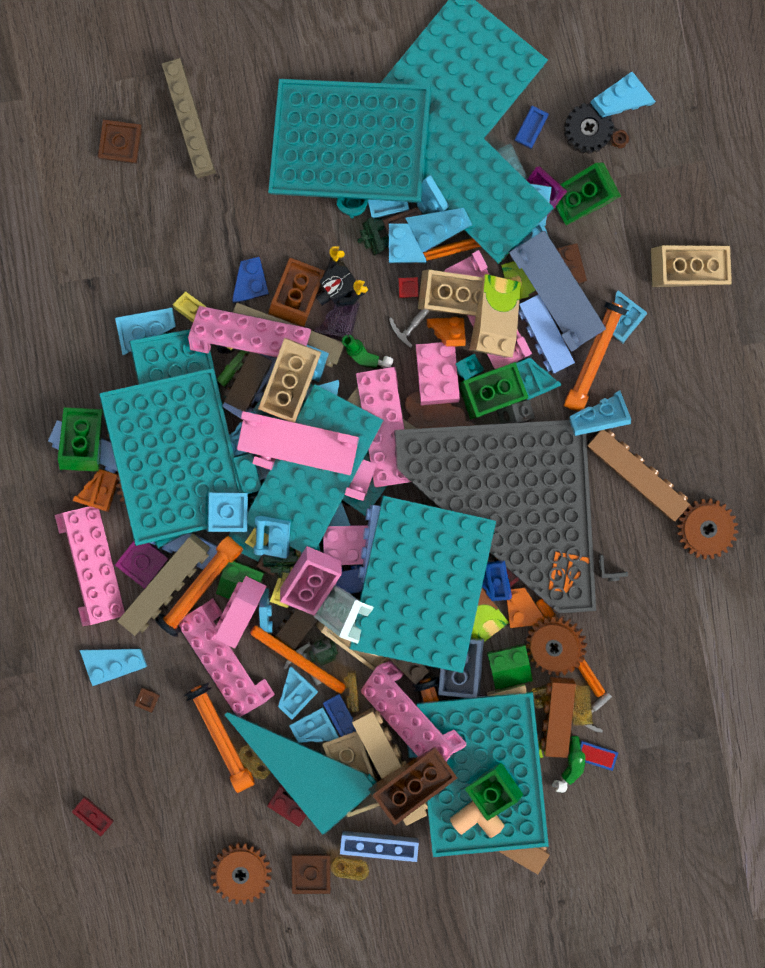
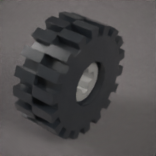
M590 102L587 105L583 103L579 107L576 106L569 113L564 126V136L568 140L567 143L569 146L572 145L575 151L579 150L582 154L585 152L592 154L595 151H600L607 145L613 135L614 123L611 121L612 116L601 117ZM587 123L594 126L592 128L593 132L590 133L589 130H584Z

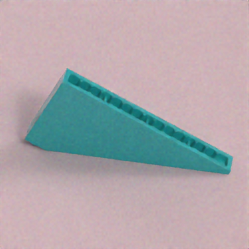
M231 712L225 714L231 724L322 835L326 834L371 795L368 789L377 783L371 774L367 775L356 768Z

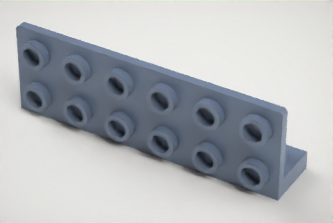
M542 231L509 252L518 268L524 270L563 332L561 336L571 352L606 329L546 231Z

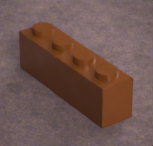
M550 677V683L546 684V695H548V701L544 702L546 720L542 721L544 738L540 739V750H543L546 757L568 758L576 687L573 678Z

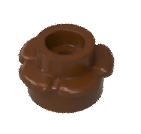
M620 129L613 132L610 142L612 146L621 149L628 144L629 136L626 131Z

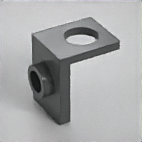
M530 400L497 410L501 424L520 423L535 418ZM505 411H507L510 416L508 422L504 419L503 416Z
M598 554L601 578H608V581H619V577L628 576L626 571L605 573L603 555Z

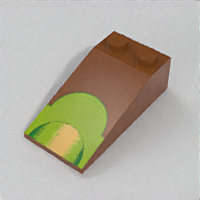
M482 588L471 637L484 639L485 642L509 622Z

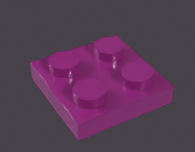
M133 541L115 566L145 589L169 558L150 543L135 546Z

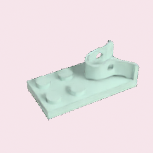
M335 584L313 617L339 637L358 644L361 629L355 625L357 614L368 616L374 607L360 602Z

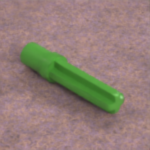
M240 350L229 365H226L223 372L217 378L220 384L224 387L228 384L235 372L243 366L241 361L246 352L250 353L249 351Z

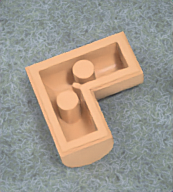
M473 801L450 818L452 825L461 835L478 823L488 837L492 838L505 826L497 815L487 821Z

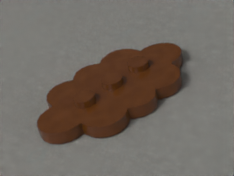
M419 392L410 394L406 399L405 407L411 415L407 422L417 429L475 425L470 421H466L464 411L459 407H452L451 403L420 405Z

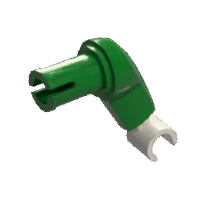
M345 335L342 338V344L346 347L348 355L360 366L377 368V365H380L384 369L391 368L392 358L384 356L381 361L378 355L367 352L360 340L354 339L351 335L349 337Z
M578 736L570 738L568 766L561 774L563 780H554L552 783V787L557 788L556 792H566L567 783L572 785L583 774L586 755L581 751Z

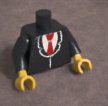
M339 246L331 247V258L320 280L324 291L317 295L316 298L322 306L330 300L337 307L353 306L368 291V288L363 286L365 281L356 280L344 262L339 260V258L345 255L344 251H338Z

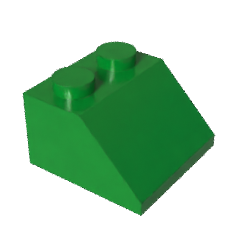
M236 560L232 563L229 562L223 570L216 594L230 599L239 581L243 582L247 576L261 583L265 572Z
M525 644L487 652L495 690L533 681Z
M502 763L486 771L465 788L487 821L516 804L524 795Z

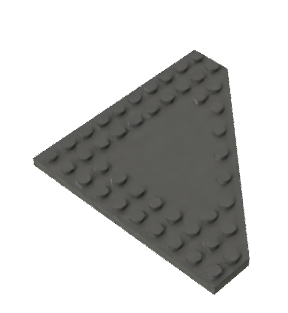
M570 420L394 430L396 469L439 508L495 520L496 525L490 553L497 560L505 561L506 568L555 612L596 611L586 434L575 436ZM555 552H560L561 556L558 557V561L554 562ZM569 554L577 555L579 558L571 560ZM581 557L589 558V564L580 560ZM571 561L573 564L567 573L568 562ZM553 563L557 564V567L552 568ZM556 569L555 578L553 580L551 578V573L553 570ZM558 570L561 571L562 576H559V575L557 574V571H558ZM579 571L581 574L578 579H573ZM566 573L570 579L569 583L574 581L567 593L563 589ZM550 580L554 582V588L551 590L548 589Z

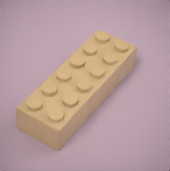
M372 707L353 717L352 723L381 779L407 763L406 761L402 762L400 759L401 751L397 744L393 745L391 741L393 736L389 728H384L382 715ZM427 802L403 819L406 826L427 816Z

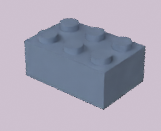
M470 639L463 673L440 669L438 695L477 698L480 696L484 639Z

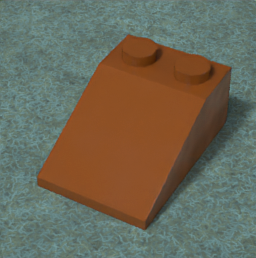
M289 258L271 302L268 315L300 327H305L321 285L320 280L325 271Z

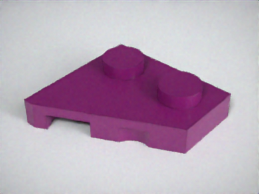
M540 166L536 167L527 179L530 184L552 187L549 203L554 208L567 192Z

